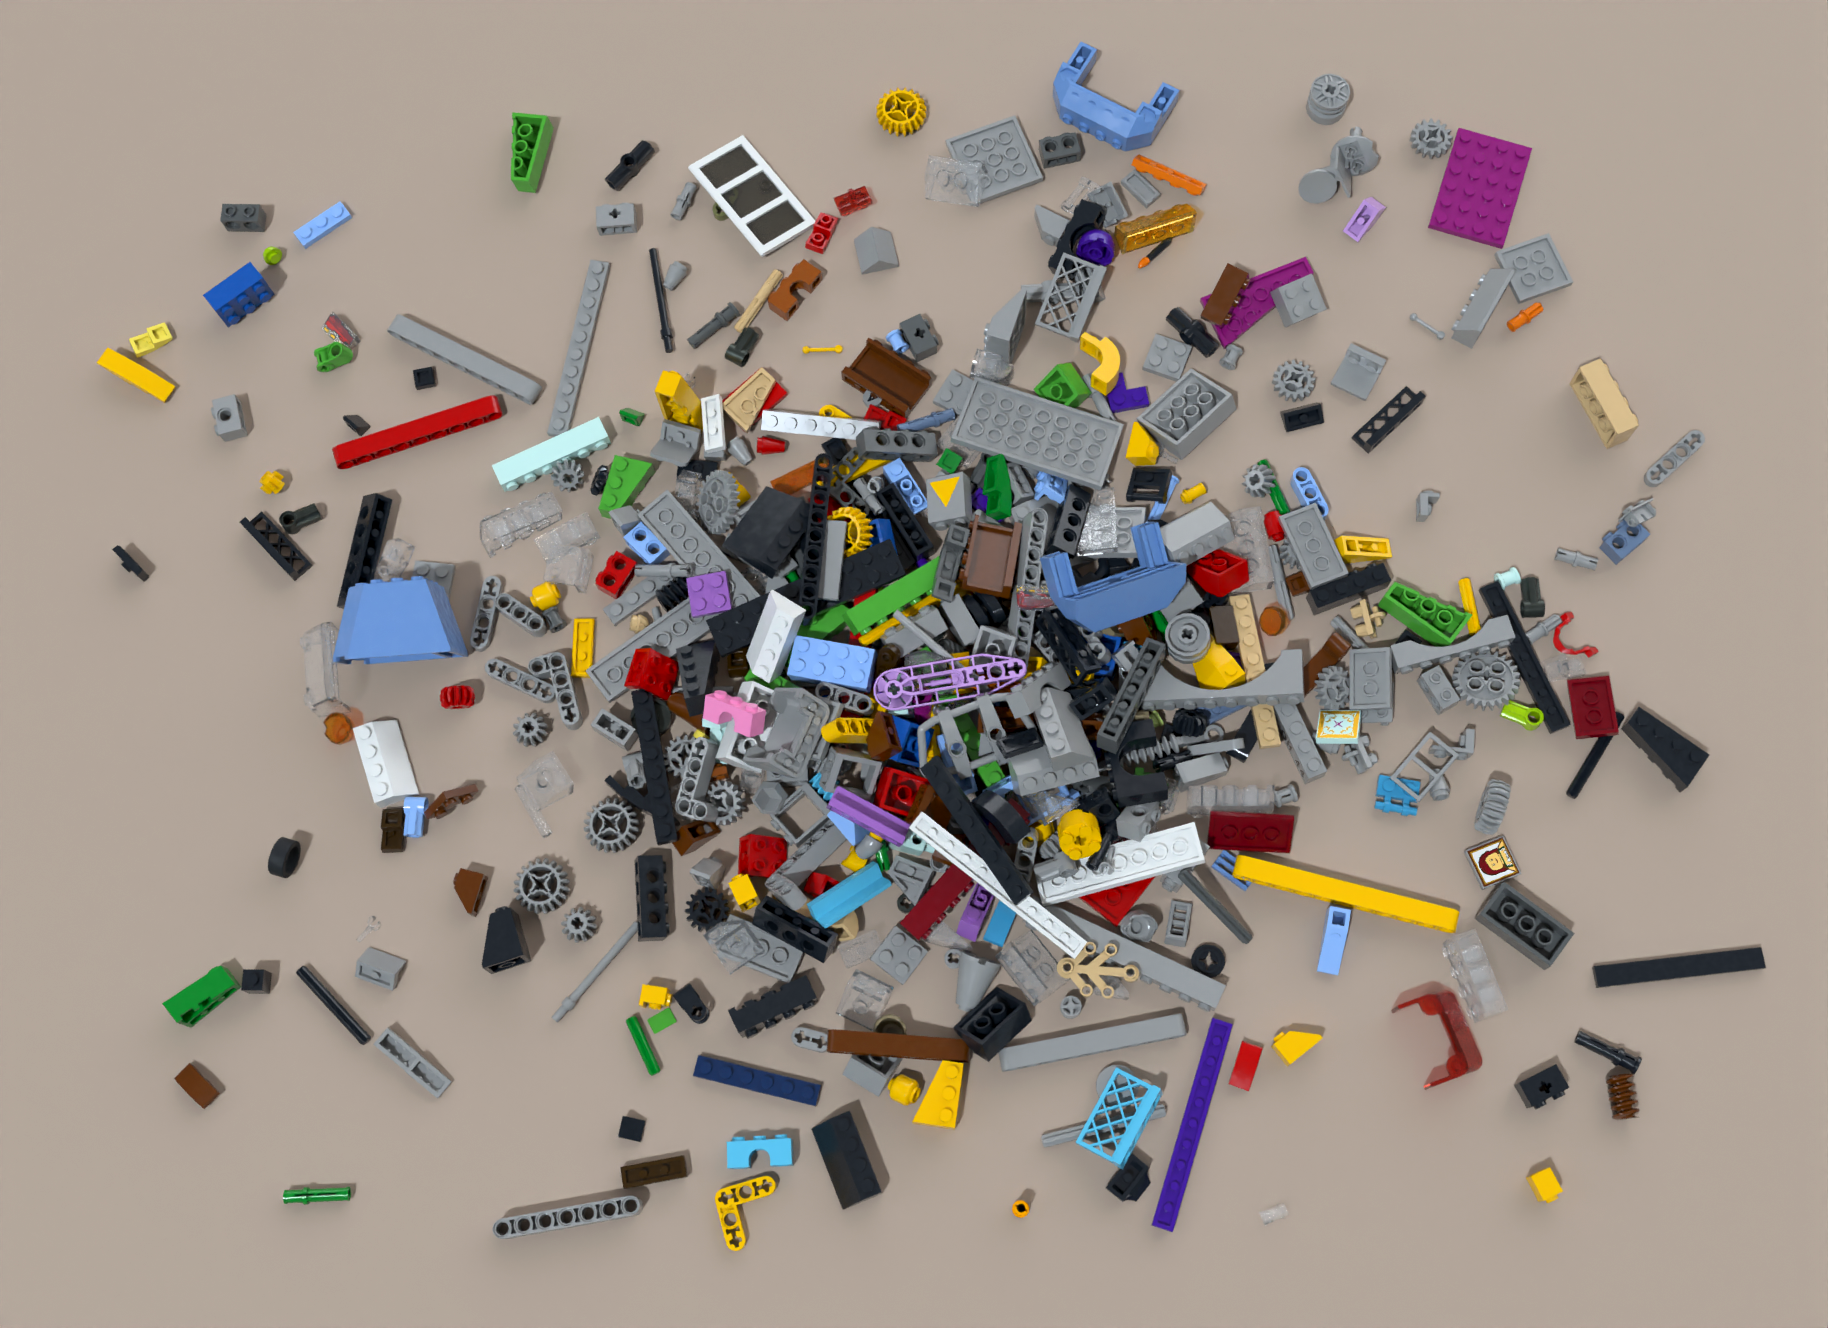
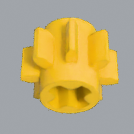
M267 471L259 481L263 484L260 489L267 494L272 492L277 494L285 484L281 481L284 476L277 471H273V473Z

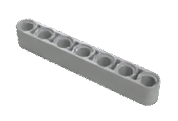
M625 1196L502 1218L494 1223L492 1231L497 1238L511 1239L639 1215L643 1209V1203L635 1196ZM631 1200H635L637 1203V1208L633 1212L627 1210V1204ZM609 1204H614L616 1208L612 1216L606 1214V1207ZM591 1207L594 1210V1216L592 1219L587 1220L584 1214L586 1209ZM570 1211L573 1219L570 1223L566 1224L563 1216L566 1212ZM549 1215L552 1221L550 1226L545 1228L542 1220L545 1216ZM525 1219H528L530 1222V1227L527 1231L521 1229V1223ZM503 1223H507L509 1227L508 1233L505 1235L500 1233V1226Z

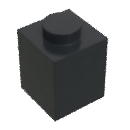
M243 969L241 990L249 994H270L272 973L264 969Z

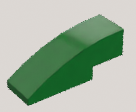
M1003 454L987 458L982 493L988 497L986 515L995 520L1011 517V484Z

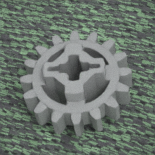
M1430 118L1427 123L1424 119L1421 124L1417 123L1415 129H1412L1410 142L1413 143L1411 148H1417L1416 154L1423 153L1422 158L1426 155H1429V159H1432L1433 155L1439 158L1441 153L1445 155L1447 149L1450 148L1452 136L1449 134L1451 130L1445 129L1447 124L1440 125V120L1434 123L1433 119Z
M1292 360L1291 364L1285 361L1283 367L1281 365L1278 366L1272 380V384L1275 385L1274 391H1280L1278 397L1284 395L1286 396L1285 401L1292 398L1293 402L1296 401V398L1303 401L1304 395L1309 397L1310 391L1314 389L1313 384L1316 380L1312 377L1314 372H1308L1309 365L1303 367L1302 361L1299 364H1295V360ZM1285 373V378L1281 381V377Z
M1337 666L1323 668V673L1317 674L1319 680H1315L1317 688H1314V691L1318 692L1315 698L1320 699L1319 705L1324 706V709L1339 710V708H1344V703H1349L1347 697L1349 696L1350 677H1346L1348 671L1343 670V667Z
M687 735L684 736V740L677 736V742L674 743L670 740L671 747L664 748L668 752L663 754L664 759L667 760L665 761V767H669L667 769L669 774L674 772L675 778L681 775L683 779L691 751L690 746H692L696 739L692 737L689 740ZM687 753L688 757H686L685 761L683 762L682 758ZM672 762L679 763L680 769L676 768Z
M718 781V784H712L713 790H707L709 796L705 797L704 800L718 808V816L713 822H716V825L736 823V817L743 816L740 810L745 809L742 802L746 801V799L741 798L743 791L738 790L739 786L732 784L730 781Z

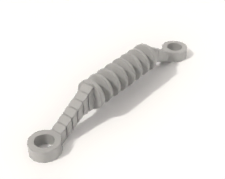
M1209 725L1206 727L1204 735L1199 737H1175L1174 734H1170V741L1163 736L1162 743L1156 738V747L1133 750L1121 759L1120 765L1123 768V763L1125 762L1128 767H1131V760L1136 765H1139V758L1146 763L1148 755L1153 761L1155 760V753H1157L1159 758H1162L1163 751L1169 755L1170 749H1173L1176 754L1179 753V748L1222 741L1224 732L1218 725ZM1216 731L1219 734V738L1211 740L1208 737V732ZM1105 760L1097 763L1099 773L1110 769V765H1106Z

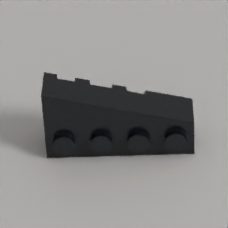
M714 640L676 649L684 700L690 717L703 714L705 695L713 693V687H715V675L718 672L717 665L720 662V654Z
M1640 707L1631 713L1621 728L1635 745L1648 755L1647 758L1663 771L1662 774L1675 784V788L1679 792H1682L1689 786L1709 757V754Z
M805 975L782 985L779 992L772 990L764 993L759 1001L751 999L744 1002V1005L741 1006L742 1008L737 1011L735 1007L729 1009L728 1012L741 1037L752 1038L759 1034L758 1030L764 1027L770 1029L778 1024V1020L785 1018V1020L797 1015L796 1011L802 1008L808 1010L814 1007L818 999L807 976Z

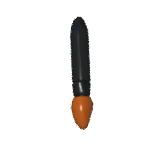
M1172 238L1164 239L1146 257L1142 258L1138 268L1147 266L1170 245Z

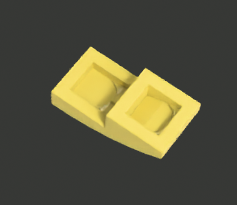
M165 322L146 328L147 333L129 339L137 358L159 349L172 340Z

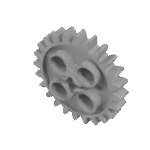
M715 470V472H710V476L706 475V481H702L703 488L699 487L701 494L697 495L699 502L696 505L699 506V509L696 513H700L698 520L701 521L700 526L704 527L703 530L709 534L721 535V533H726V530H730V524H734L733 517L737 518L735 511L739 510L737 503L740 502V499H737V496L740 492L736 491L739 485L735 484L736 478H732L733 474L728 473V471Z
M1490 651L1486 654L1478 653V655L1471 653L1470 658H1464L1463 662L1458 661L1457 667H1454V674H1452V687L1455 688L1457 695L1460 694V701L1466 699V706L1473 703L1474 709L1481 706L1482 711H1484L1486 706H1489L1490 710L1493 711L1495 705L1501 709L1502 702L1509 705V699H1515V694H1518L1520 686V673L1517 672V666H1512V660L1505 661L1506 655L1498 657L1497 651L1494 655H1491Z

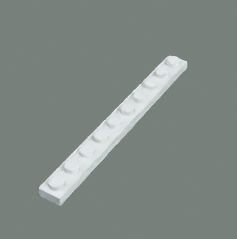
M921 811L909 826L911 831L1073 959L1077 957L1086 945L1087 941L1030 896L1015 906L984 860Z

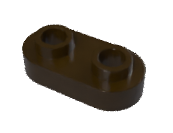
M887 643L880 649L875 665V671L878 676L885 671L898 668L901 652L894 644Z

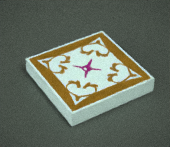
M1320 710L1316 744H1358L1362 716L1361 710Z

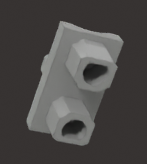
M1367 735L1359 736L1358 744H1345L1344 750L1346 754L1341 757L1343 761L1349 760L1351 766L1355 767L1358 774L1364 773L1378 762L1374 753L1367 754L1365 750L1370 745Z

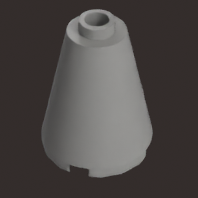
M961 951L956 991L958 1009L970 1012L971 1009L980 1003L999 971L1000 963L985 957L976 956L973 953Z

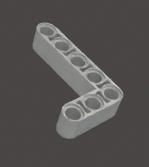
M829 819L766 880L765 886L778 901L794 911L800 909L806 903L807 897L798 886L847 838Z
M1029 827L1031 832L1025 837H1031L1034 841L1028 842L1023 837L1018 842L1015 862H1013L1021 875L1026 877L1025 880L1028 885L1032 875L1039 840V833L1033 827ZM1021 856H1027L1030 860L1024 861L1021 859ZM932 857L930 859V866L936 872L945 873L950 867L932 860Z

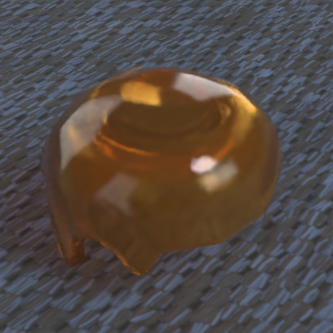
M1278 606L1264 608L1259 620L1262 631L1268 636H1278L1284 633L1289 623L1286 611Z
M331 713L323 722L326 726L324 734L334 744L342 745L347 743L354 735L353 728H355V724L349 716L343 713Z

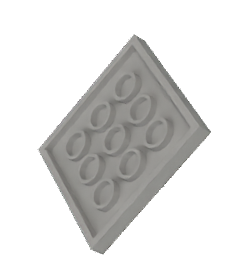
M1015 115L945 140L972 206L1043 181V176Z

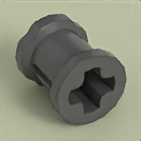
M556 606L550 607L542 613V617L547 620L550 626L549 630L552 633L562 630L567 625L566 621L560 617Z

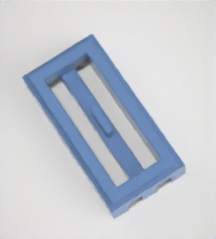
M1223 850L1211 867L1240 889L1246 891L1252 882L1246 881L1247 883L1244 885L1218 866L1221 863L1233 872L1234 867L1225 861L1223 857L1235 864L1236 858Z

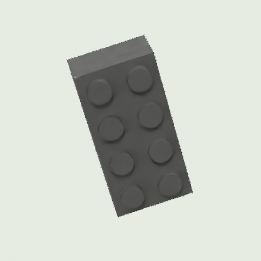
M1505 882L1496 888L1474 918L1543 970L1551 967L1575 934Z

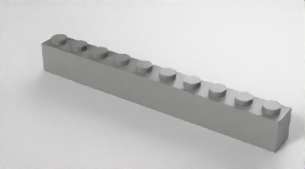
M1033 896L1032 899L1043 907L1041 899ZM1053 904L1044 906L1047 911L1085 941L1093 942L1097 948L1095 956H1099L1107 944L1112 943L1116 945L1118 950L1116 956L1110 957L1104 964L1111 967L1116 965L1121 968L1127 965H1134L1139 970L1142 982L1150 985L1153 982L1160 986V990L1169 994L1172 991L1178 994V998L1190 1003V1001H1193L1204 1011L1209 1012L1216 1009L1226 985ZM1023 919L1027 928L1034 931L1037 930ZM1088 945L1086 947L1087 952H1092L1094 950V946ZM1109 947L1107 949V952L1109 954H1113L1115 952V948ZM1132 969L1127 971V975L1130 976L1135 973Z

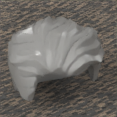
M1133 910L1123 917L1120 928L1123 938L1149 942L1152 940L1154 932L1158 929V924L1148 912Z

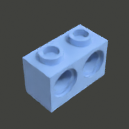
M642 522L637 524L623 537L626 544L647 565H659L670 555L664 545ZM641 535L646 536V538L643 541L637 540V538ZM654 548L660 549L656 554L650 553Z

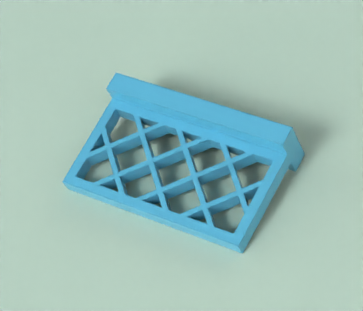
M1116 1067L1081 1131L1076 1144L1110 1161L1123 1170L1163 1095L1161 1088L1155 1085L1152 1086ZM1118 1075L1127 1079L1128 1086L1116 1089L1114 1082ZM1142 1086L1148 1089L1143 1097L1135 1099L1132 1088ZM1130 1089L1133 1100L1121 1103L1118 1093ZM1115 1094L1118 1105L1106 1108L1104 1102L1106 1097ZM1134 1104L1136 1108L1135 1114L1125 1118L1122 1107ZM1120 1108L1123 1119L1110 1122L1108 1112ZM1105 1113L1108 1123L1096 1127L1095 1117ZM1124 1123L1126 1127L1125 1133L1115 1137L1112 1126ZM1110 1127L1113 1138L1100 1141L1098 1130ZM1095 1132L1098 1140L1097 1143L1089 1145L1083 1142L1086 1134ZM1114 1142L1116 1150L1112 1157L1104 1153L1102 1145Z

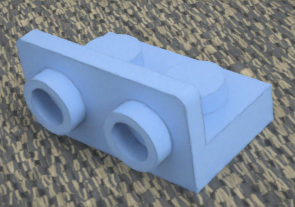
M1039 471L1036 476L1037 484L1034 488V499L1038 501L1045 494L1049 499L1061 504L1065 499L1068 480Z

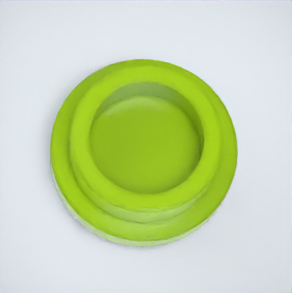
M272 246L266 248L263 252L264 261L268 265L277 264L282 258L281 250Z

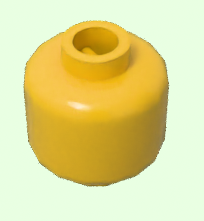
M547 581L532 589L533 596L530 597V600L535 608L539 607V609L545 611L550 607L558 605L561 594L555 583L551 584Z
M904 1074L892 1078L888 1084L890 1098L902 1105L914 1104L920 1096L921 1089L917 1080Z

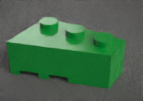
M220 965L212 968L208 974L162 1004L176 1023L192 1028L239 990L241 985L228 968Z

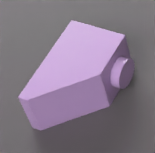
M1373 197L1364 199L1343 232L1359 242L1377 222L1386 207Z

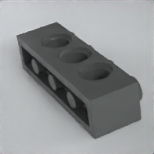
M864 428L856 436L858 459L895 461L900 458L902 461L931 462L938 455L935 433H927L925 430L910 432L906 429L892 431L891 429L874 430L873 428Z

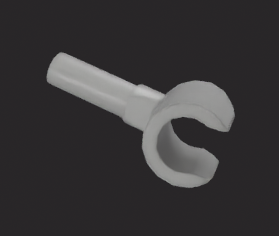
M1109 847L1105 862L1099 865L1101 873H1103V869L1106 866H1109L1108 874L1111 875L1113 873V867L1111 866L1114 852L1113 847Z

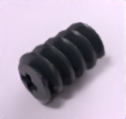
M676 577V583L670 580L668 582L669 588L665 585L662 586L663 593L660 590L655 591L657 600L666 612H668L667 606L675 607L674 601L678 604L681 603L680 597L688 598L686 594L688 592L687 577Z

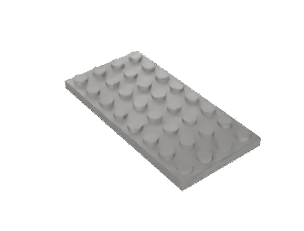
M975 377L952 434L951 442L992 456L1003 454L1007 461L1101 491L1124 424Z

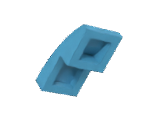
M1000 900L983 940L1003 947L1016 913Z

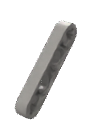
M1698 430L1689 432L1644 475L1645 484L1649 487L1659 486L1705 442L1704 434ZM1696 437L1698 441L1694 442L1690 447L1688 443ZM1676 449H1684L1686 456L1680 457L1676 453ZM1663 461H1670L1673 466L1672 469L1664 468ZM1659 470L1661 474L1652 480L1651 476L1655 475Z
M489 576L483 582L470 637L471 646L479 652L485 651L490 645L498 611L495 606V598L502 593L503 589L501 581L496 576ZM493 582H495L497 585V587H493L492 590L494 596L490 595L491 589L489 587V585H492ZM487 600L494 601V605L490 609L483 607L484 602ZM482 619H489L487 627L482 628L479 626V622ZM477 631L482 632V639L483 641H485L484 643H480V646H478V644L476 643V641H479L481 637V634Z
M490 659L485 664V671L488 676L543 703H551L556 699L554 687L545 681L498 659ZM497 665L503 671V674L495 670L492 673L491 666L495 667ZM511 672H516L517 679L513 682L508 681L507 675ZM527 681H534L535 686L533 689L526 690L524 688ZM539 686L541 690H544L546 692L550 689L551 696L547 695L544 698V694L538 691Z

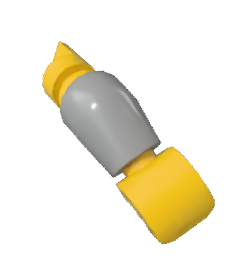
M872 832L869 835L866 834L857 846H850L849 850L851 852L841 864L853 872H857L865 866L867 858L878 853L883 845V838Z

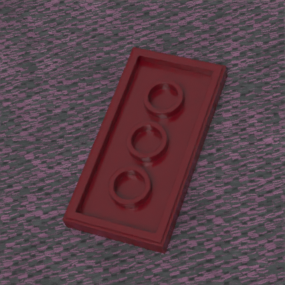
M1210 811L1207 845L1210 846L1209 849L1290 853L1294 815Z

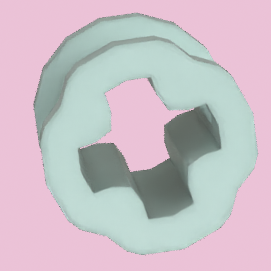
M1511 567L1509 571L1502 574H1494V581H1499L1503 590L1514 583H1521L1520 575L1515 567Z

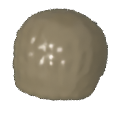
M886 1014L876 1020L873 1032L907 1035V1027L899 1016Z

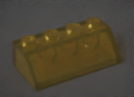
M1187 203L1183 205L1177 204L1168 210H1158L1152 215L1140 216L1133 221L1119 223L1115 226L1114 236L1121 253L1125 254L1160 243L1169 237L1175 238L1193 232L1197 213Z

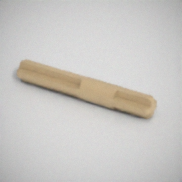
M774 269L735 324L734 328L737 332L741 333L745 327L749 326L783 277L780 271Z

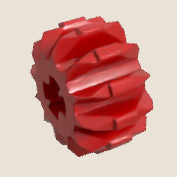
M456 685L444 687L441 690V706L445 709H465L474 705L475 693L470 686Z

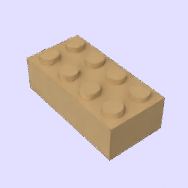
M1600 358L1579 367L1569 384L1606 449L1628 441L1639 424L1636 415L1632 414L1629 409L1627 399L1621 395L1617 382L1609 374L1608 366Z

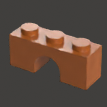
M804 259L793 267L792 273L781 281L780 287L769 295V309L788 321L799 308L798 299L792 296V293L797 289H804L811 294L823 280L822 272Z

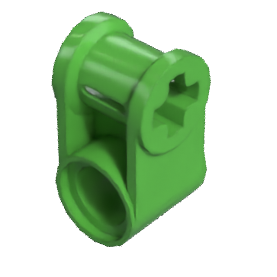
M333 342L327 346L314 350V356L317 357L318 362L317 371L329 372L334 368L349 363L353 357L352 350L339 342Z

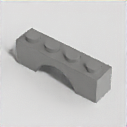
M1049 662L1043 665L1042 669L1033 672L1032 676L1023 679L1021 684L1010 688L1011 692L1005 698L1015 719L1029 715L1041 707V689L1050 687L1063 691L1071 685L1061 662L1057 664Z

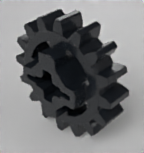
M708 887L705 888L704 893L698 889L697 896L690 895L693 899L692 902L686 901V904L690 907L685 909V913L690 914L686 919L688 922L693 921L691 927L695 928L698 926L699 932L705 929L707 934H710L711 928L717 932V926L724 927L723 919H728L726 913L730 912L731 909L725 906L729 902L727 899L722 900L724 898L723 893L717 895V889H713L712 893ZM707 897L714 898L717 901H708ZM700 902L698 909L694 910L696 904ZM704 903L710 908L711 918L705 913ZM721 911L720 916L716 920L717 913ZM698 920H707L709 924L701 923Z

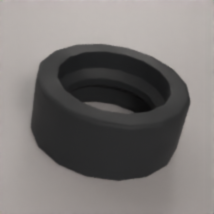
M281 837L276 841L268 860V871L270 874L282 878H288L292 875L300 858L301 845L298 841Z

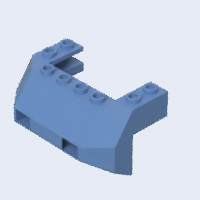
M1145 522L1130 527L1140 564L1139 567L1080 587H1076L1067 552L1060 553L1058 551L1040 557L1049 595L1065 618L1090 632H1098L1167 608L1186 583V563L1168 561L1158 522Z

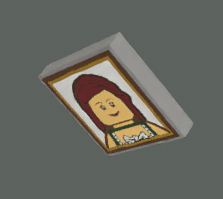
M1504 836L1464 851L1481 890L1521 874Z

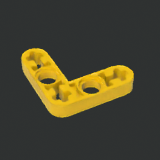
M762 1176L720 1189L716 1193L715 1203L725 1241L730 1250L740 1251L746 1245V1236L737 1205L772 1195L776 1190V1182L773 1178ZM764 1180L772 1183V1186L769 1187V1192L761 1189L758 1190L760 1195L756 1196L753 1183L756 1182L757 1187L762 1186ZM744 1186H749L752 1190L751 1196L744 1199L740 1196V1189ZM732 1189H736L738 1202H735V1198L729 1199L726 1205L724 1202L719 1201L722 1193L725 1192L726 1195L734 1194ZM729 1213H733L737 1218L733 1226H728L725 1223V1216ZM739 1226L740 1231L735 1232L738 1238H742V1241L739 1242V1247H736L730 1243L734 1239L732 1232L728 1234L727 1230H734Z

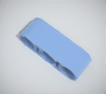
M1304 467L1295 469L1290 484L1302 508L1316 503L1325 520L1329 509L1311 473ZM1296 477H1303L1305 481H1298ZM1310 493L1314 498H1307L1305 494Z

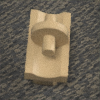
M1360 600V605L1350 608L1354 620L1364 618L1365 622L1355 626L1356 634L1359 638L1367 636L1371 639L1377 638L1373 622L1375 621L1376 627H1381V620L1386 618L1385 612H1379L1378 606L1372 607L1373 614H1371L1366 600Z

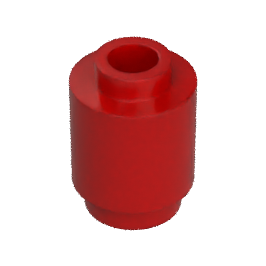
M1279 511L1266 513L1263 520L1268 539L1273 540V542L1285 539L1284 531L1278 521L1279 516H1282Z

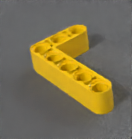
M874 686L871 687L870 694L866 693L874 704L871 718L840 717L827 723L821 728L822 737L827 742L867 743L866 738L876 712L883 711L888 713V710L882 708L876 701Z

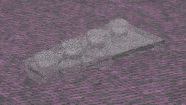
M1114 487L1102 488L1101 491L1094 489L1077 549L1078 556L1118 552Z

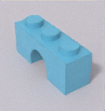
M785 1134L774 1135L775 1139H766V1136H753V1140L745 1141V1137H733L731 1142H727V1168H751V1157L759 1150L768 1152L770 1166L772 1167L794 1166L793 1140L787 1138Z

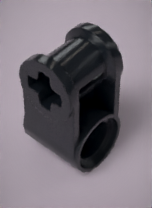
M690 983L672 995L693 1022L703 1024L708 1020L709 1011ZM697 1009L701 1011L702 1015L700 1017L696 1015L695 1011Z

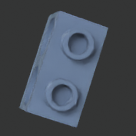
M1623 520L1616 527L1618 530L1614 534L1609 532L1602 539L1604 543L1599 548L1615 565L1649 537L1650 533L1641 524L1631 527ZM1627 531H1631L1634 536H1630ZM1612 543H1617L1620 549L1615 548Z

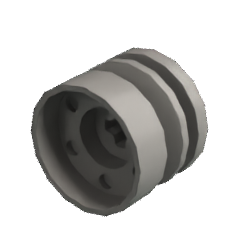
M1331 73L1323 74L1314 80L1306 104L1307 114L1311 120L1318 124L1331 125L1343 117L1350 95L1349 84L1339 75Z

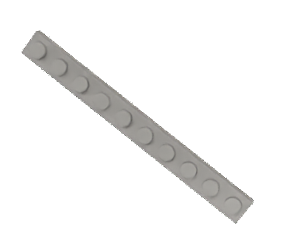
M590 260L547 432L548 436L555 437L570 430L610 269L609 262Z

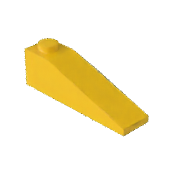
M1210 634V649L1207 655L1201 661L1193 663L1199 687L1208 690H1222L1245 684V672L1222 645L1215 644L1214 637Z

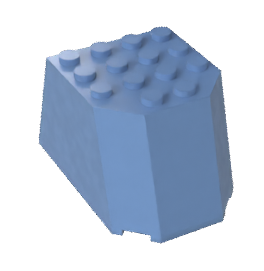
M414 576L409 581L403 580V578H391V582L375 579L370 580V584L357 583L355 586L349 587L333 655L334 663L350 665L352 664L351 661L364 660V664H380L468 657V651L446 591L437 582L428 580V578L423 576Z

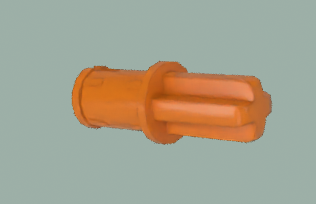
M1534 303L1526 310H1521L1513 319L1507 321L1509 330L1515 332L1524 324H1529L1531 319L1543 312L1544 309L1541 303Z

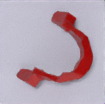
M1567 612L1560 616L1562 623L1556 627L1553 637L1554 646L1558 651L1569 655L1584 653L1588 658L1599 652L1596 647L1590 648L1589 646L1577 651L1565 648L1559 639L1560 631L1571 622L1574 615L1572 612Z

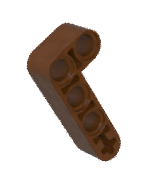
M1335 632L1326 641L1323 648L1303 667L1304 698L1316 687L1315 680H1319L1317 674L1323 673V668L1336 666L1352 646L1338 632Z

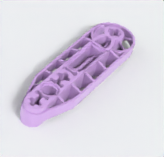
M976 654L890 669L877 677L874 684V696L882 708L889 711H901L975 698L977 695L982 696L984 693L980 694L979 686L997 683L998 688L987 692L991 695L1022 679L1027 672V666L1019 658ZM974 658H992L993 663L975 666ZM972 659L973 666L954 669L953 662ZM995 659H1003L1005 661L995 662ZM951 662L952 670L934 673L933 665ZM1014 664L1022 667L1019 670V674H1015V671H1008L1009 676H1005V665H1007V670L1013 669ZM931 666L932 673L914 676L913 669ZM995 667L1000 668L1002 671L1001 676L998 678H994L990 674V671ZM910 669V670H911V677H909V676H908L905 672H903V671ZM983 669H987L988 680H985V676L978 677V681L970 678L974 671H977L978 674H984ZM899 673H900V674H901L900 680H899V681H896V680H897V677H898V675H899ZM949 675L952 676V679H951V677H950V678H947V679H941V680H935V681L932 680V681H930V683H924V684H922V681H921V680H926V679H931V678H937V677H943V676H949ZM915 681L919 683V691L915 692L913 684ZM1009 681L1003 684L1002 686H999V682ZM953 682V686L923 691V687L925 686L934 687L942 684H951ZM895 685L896 688H900V691H897V695L889 692V689H892L891 686ZM912 686V689L904 690L903 687ZM977 687L978 694L959 697V689ZM956 690L957 698L939 701L938 693ZM936 694L937 701L923 704L918 703L919 696ZM901 697H902L903 700L906 702V704H904V703L900 700ZM915 697L916 705L908 706Z

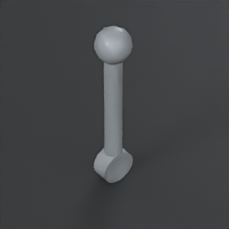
M1412 313L1410 315L1412 321H1417L1437 335L1439 340L1445 337L1443 331H1437L1419 319L1417 314Z

